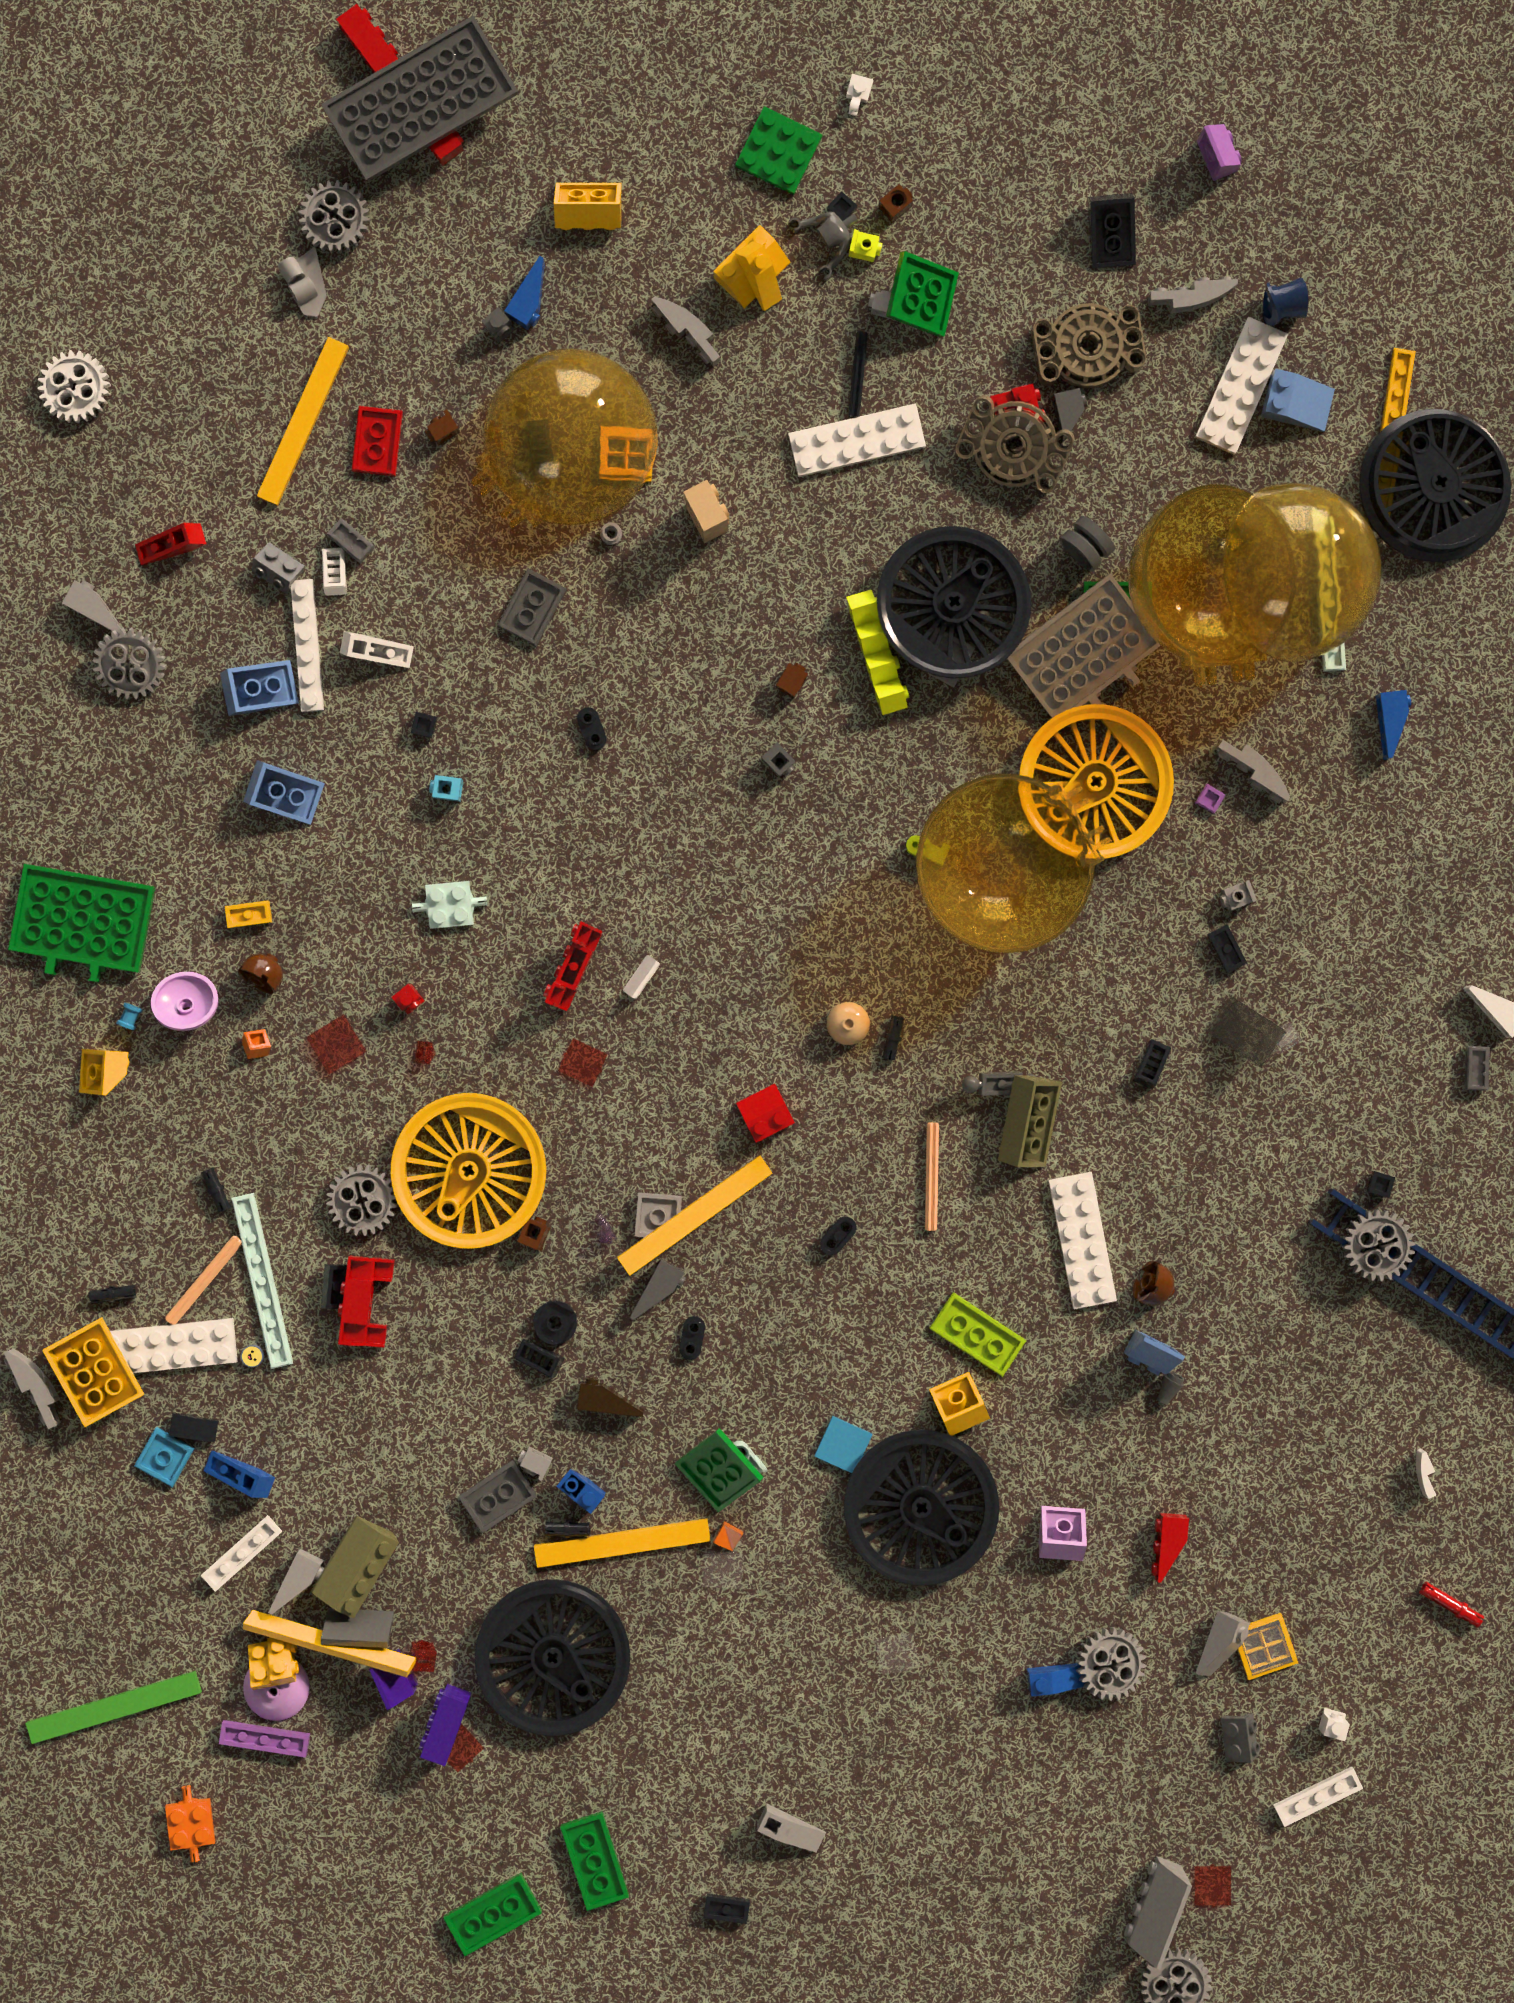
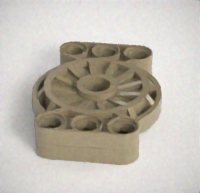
M1094 303L1076 305L1064 311L1055 320L1053 325L1046 319L1036 321L1031 331L1039 382L1044 386L1050 387L1054 385L1058 377H1060L1063 381L1075 387L1097 388L1114 380L1124 367L1129 372H1138L1146 361L1139 311L1133 305L1124 306L1118 315L1109 308ZM1070 314V316L1064 322L1061 321L1064 317ZM1123 314H1130L1133 321H1125ZM1044 328L1047 331V335H1039L1036 329ZM1133 335L1136 338V342H1128L1126 336ZM1084 340H1090L1095 344L1096 350L1090 355L1089 352L1080 347L1081 342ZM1040 350H1049L1051 356L1043 357L1040 354ZM1130 357H1138L1140 364H1132ZM1046 370L1052 371L1054 378H1046L1043 372ZM1112 370L1116 371L1110 377H1106Z
M982 395L972 405L955 451L961 459H969L974 455L981 471L998 484L1008 487H1020L1036 481L1039 491L1049 493L1053 491L1058 482L1075 438L1074 434L1067 429L1056 433L1049 417L1032 404L1022 401H1010L994 407L993 400L989 396ZM985 401L989 405V410L987 412L979 411L977 407L978 402ZM1009 406H1018L1017 409H1004ZM1023 407L1029 408L1036 413L1034 414L1028 410H1024ZM1039 416H1041L1046 421L1049 427L1045 426V424L1039 418ZM977 422L980 425V431L976 433L970 431L969 423ZM1066 435L1070 439V444L1062 446L1058 442V438ZM1019 436L1023 443V448L1016 452L1010 450L1007 440L1011 437ZM962 443H969L972 451L964 453L960 447ZM1052 456H1058L1062 463L1059 466H1053L1050 464L1049 459ZM982 461L985 462L986 466L991 470V472H989V471L985 468V466L983 465ZM996 474L997 476H999V477H1001V478H1005V479H1007V481L1002 480V479H999L998 477H996V476H994V475ZM1045 476L1050 477L1053 484L1045 487L1041 483V478ZM1026 479L1021 482H1012V480Z

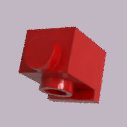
M407 984L391 997L398 1007L407 1014H410L425 1001L412 984Z

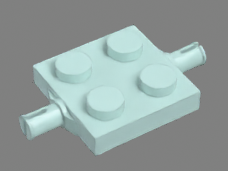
M470 881L425 885V903H412V908L421 907L412 909L413 913L426 911L429 917L430 929L473 925L474 908L476 906H487V902H478L486 901L487 897L474 898L470 890Z

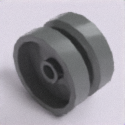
M1081 516L1073 524L1074 531L1067 530L1059 540L1063 548L1086 570L1094 572L1102 563L1101 557L1107 558L1116 548L1110 537L1095 522L1086 516Z

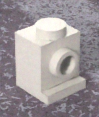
M1324 1708L1319 1730L1324 1736L1345 1741L1350 1724L1345 1719V1713Z

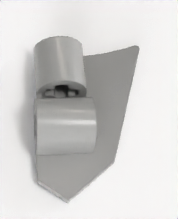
M313 247L298 259H295V257L284 259L278 264V268L288 283L290 293L303 315L318 318L327 295L316 248Z

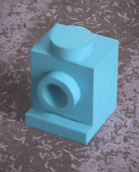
M435 775L434 780L430 781L429 793H433L432 797L435 799L461 802L463 780L461 778ZM449 785L450 791L444 793L442 790L443 786Z

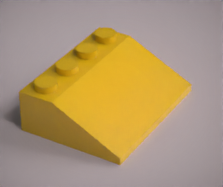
M102 1317L42 1350L84 1427L144 1395Z

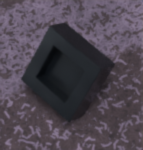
M841 191L827 206V211L834 212L843 221L855 212L858 205Z
M415 712L411 734L433 739L438 717Z
M1372 1171L1367 1192L1390 1198L1395 1177Z

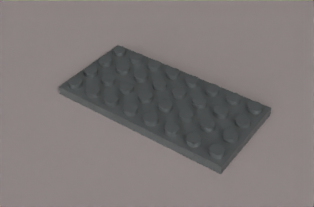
M471 16L321 105L368 183L519 93L474 16Z

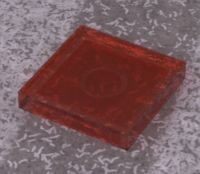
M344 1014L306 1037L329 1075L367 1052Z

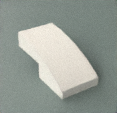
M1418 1449L1416 1453L1417 1478L1423 1496L1430 1499L1436 1496V1493L1427 1475L1434 1473L1435 1470L1427 1452L1423 1449Z

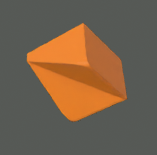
M265 1029L243 1033L242 1045L247 1059L269 1055L271 1045Z
M724 1521L713 1543L733 1551L743 1536V1531Z

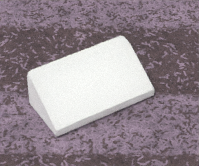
M646 955L623 991L632 998L637 999L660 966V963Z

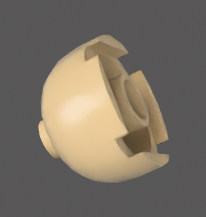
M844 1002L836 1005L830 1011L826 1027L834 1041L842 1045H854L866 1037L870 1028V1019L862 1006L854 1002Z

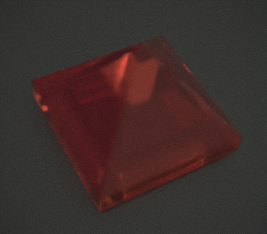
M418 1041L415 1062L430 1064L436 1054L433 1043Z

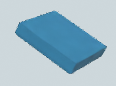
M832 1415L814 1456L852 1473L857 1463L863 1457L872 1433Z
M156 1427L134 1466L173 1487L195 1448Z

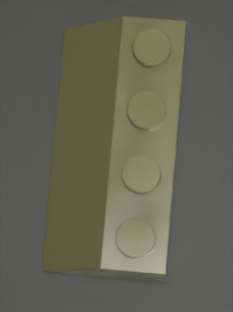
M1014 1075L998 1161L1015 1167H1046L1062 1086L1061 1081L1029 1075Z
M356 1515L311 1592L334 1610L355 1618L399 1543L394 1533Z

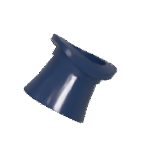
M1297 278L1278 287L1276 285L1271 286L1270 282H1266L1262 315L1264 322L1268 326L1277 325L1282 318L1305 319L1307 317L1308 291L1303 278Z

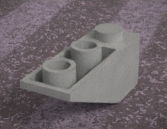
M766 1804L757 1822L758 1832L777 1841L816 1853L826 1834L825 1831L769 1804Z

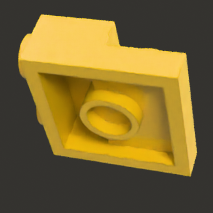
M267 1638L265 1642L248 1645L251 1689L256 1690L296 1682L299 1666L297 1660H295L294 1653L297 1652V1645L274 1638Z

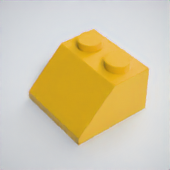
M969 1372L929 1389L945 1427L951 1436L990 1419Z

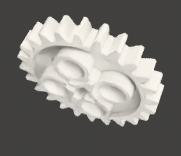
M69 350L68 357H66L61 352V359L58 360L53 356V364L46 362L49 368L48 371L41 370L45 378H38V381L43 384V386L38 387V390L44 394L39 397L42 401H46L43 404L44 407L47 409L51 408L49 412L52 415L57 414L59 420L65 417V420L70 423L72 418H74L75 422L79 423L80 417H82L87 422L89 414L96 417V409L101 412L103 411L100 406L101 403L108 404L104 396H110V393L105 390V388L111 387V384L105 381L109 378V375L102 373L105 368L102 365L98 366L99 361L96 358L92 360V356L88 353L84 357L83 353L78 351L75 356ZM80 369H85V374L82 377H77V372ZM60 376H64V382L62 384L57 385V378ZM76 383V384H77V385L75 386V389H76V390L73 391V390H72L73 384ZM92 389V395L89 398H84L85 391ZM71 396V403L64 405V399Z

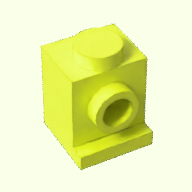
M854 229L849 257L874 262L875 256L880 257L883 243H879L880 236L858 232V230ZM863 243H869L871 246L866 248L863 246Z

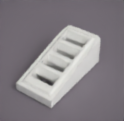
M342 548L322 549L323 589L325 595L347 594L345 551ZM340 556V560H328L327 557ZM340 565V568L328 569V566ZM340 574V577L329 578V575Z

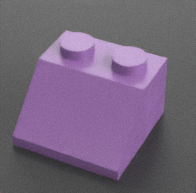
M1224 124L1205 126L1197 139V143L1213 181L1237 172L1241 166L1242 159L1239 151L1234 149L1232 144L1233 136L1230 130H1227Z

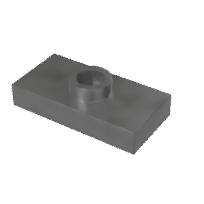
M342 518L327 533L330 539L360 564L375 549L373 544Z
M1466 1046L1465 1090H1489L1490 1047Z

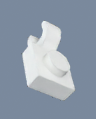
M852 74L846 98L852 99L848 114L857 116L860 103L868 102L873 79Z

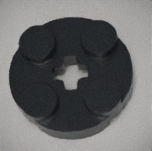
M560 1300L548 1301L536 1311L533 1319L534 1329L537 1336L547 1344L556 1345L564 1343L576 1331L577 1315L566 1302ZM559 1317V1322L562 1323L561 1326L552 1328V1323L549 1321L550 1318Z

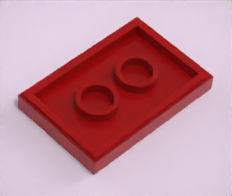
M366 406L358 407L352 472L396 477L403 416L402 410Z

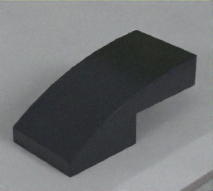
M172 1413L168 1435L215 1443L219 1421L217 1419L195 1417L189 1414Z

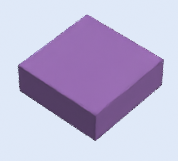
M1206 784L1195 803L1214 814L1224 799L1225 794Z

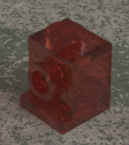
M425 1640L411 1642L409 1656L416 1657V1663L412 1671L434 1672L437 1656L434 1643ZM418 1660H427V1663H418Z

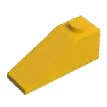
M753 241L737 251L735 255L762 310L766 311L782 300L769 255L764 245Z

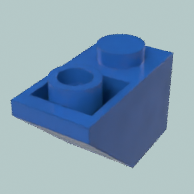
M569 1469L556 1486L590 1514L605 1497L606 1493L590 1479L572 1469Z

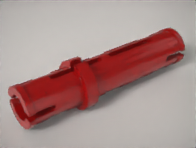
M1424 1582L1421 1587L1422 1590L1419 1591L1421 1595L1431 1599L1452 1612L1456 1618H1462L1476 1628L1482 1624L1484 1616L1469 1608L1467 1603H1461L1429 1582Z

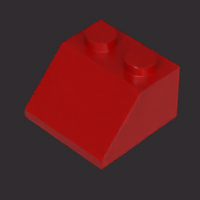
M775 1083L736 1103L756 1143L795 1123Z

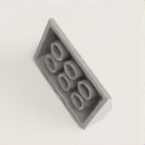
M1156 1856L1155 1862L1152 1861L1149 1865V1878L1147 1883L1143 1882L1141 1886V1899L1133 1907L1132 1915L1134 1917L1131 1924H1127L1124 1936H1126L1127 1943L1153 1967L1161 1970L1192 1885L1181 1865Z

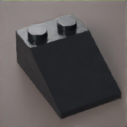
M1132 193L1088 197L1092 268L1136 265L1135 197Z

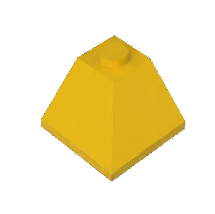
M82 1049L79 1093L107 1095L127 1075V1068L129 1066L128 1052Z

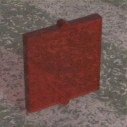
M573 1038L567 1053L563 1054L565 1057L558 1071L593 1087L599 1073L603 1071L601 1068L608 1054Z
M462 1723L447 1761L457 1772L463 1769L469 1762L472 1763L473 1758L484 1749Z
M1214 1864L1210 1866H1194L1195 1905H1211L1213 1908L1215 1905H1231V1866H1215Z

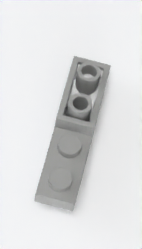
M1226 276L1220 277L1218 280H1210L1208 277H1202L1193 282L1191 290H1188V287H1178L1175 290L1169 291L1166 288H1155L1148 295V305H1170V313H1180L1202 308L1220 300L1233 291L1238 284V279H1231V277Z
M659 297L651 299L653 305L651 310L657 318L660 319L662 317L667 323L665 327L672 336L676 334L678 338H681L684 334H687L685 338L692 347H698L701 351L699 355L706 364L710 362L714 367L720 362V356L709 343L713 340V333L705 324L689 311L673 302Z
M1224 740L1218 743L1215 750L1219 752V757L1226 761L1233 760L1237 763L1236 767L1245 773L1251 772L1247 780L1251 782L1250 786L1259 792L1262 790L1270 794L1268 797L1279 804L1280 802L1285 803L1290 799L1287 788L1278 773L1256 750L1247 744L1243 745L1239 750Z
M11 1349L4 1352V1362L7 1368L13 1372V1382L16 1388L20 1389L22 1393L30 1389V1398L33 1404L39 1408V1417L42 1424L46 1425L48 1429L60 1424V1418L53 1405L54 1402L60 1400V1397L47 1376L33 1361L19 1351Z

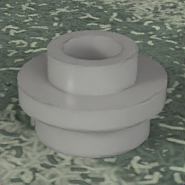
M616 523L605 524L600 531L601 539L608 545L617 544L622 538L620 526ZM613 530L615 536L613 538L608 537V531Z

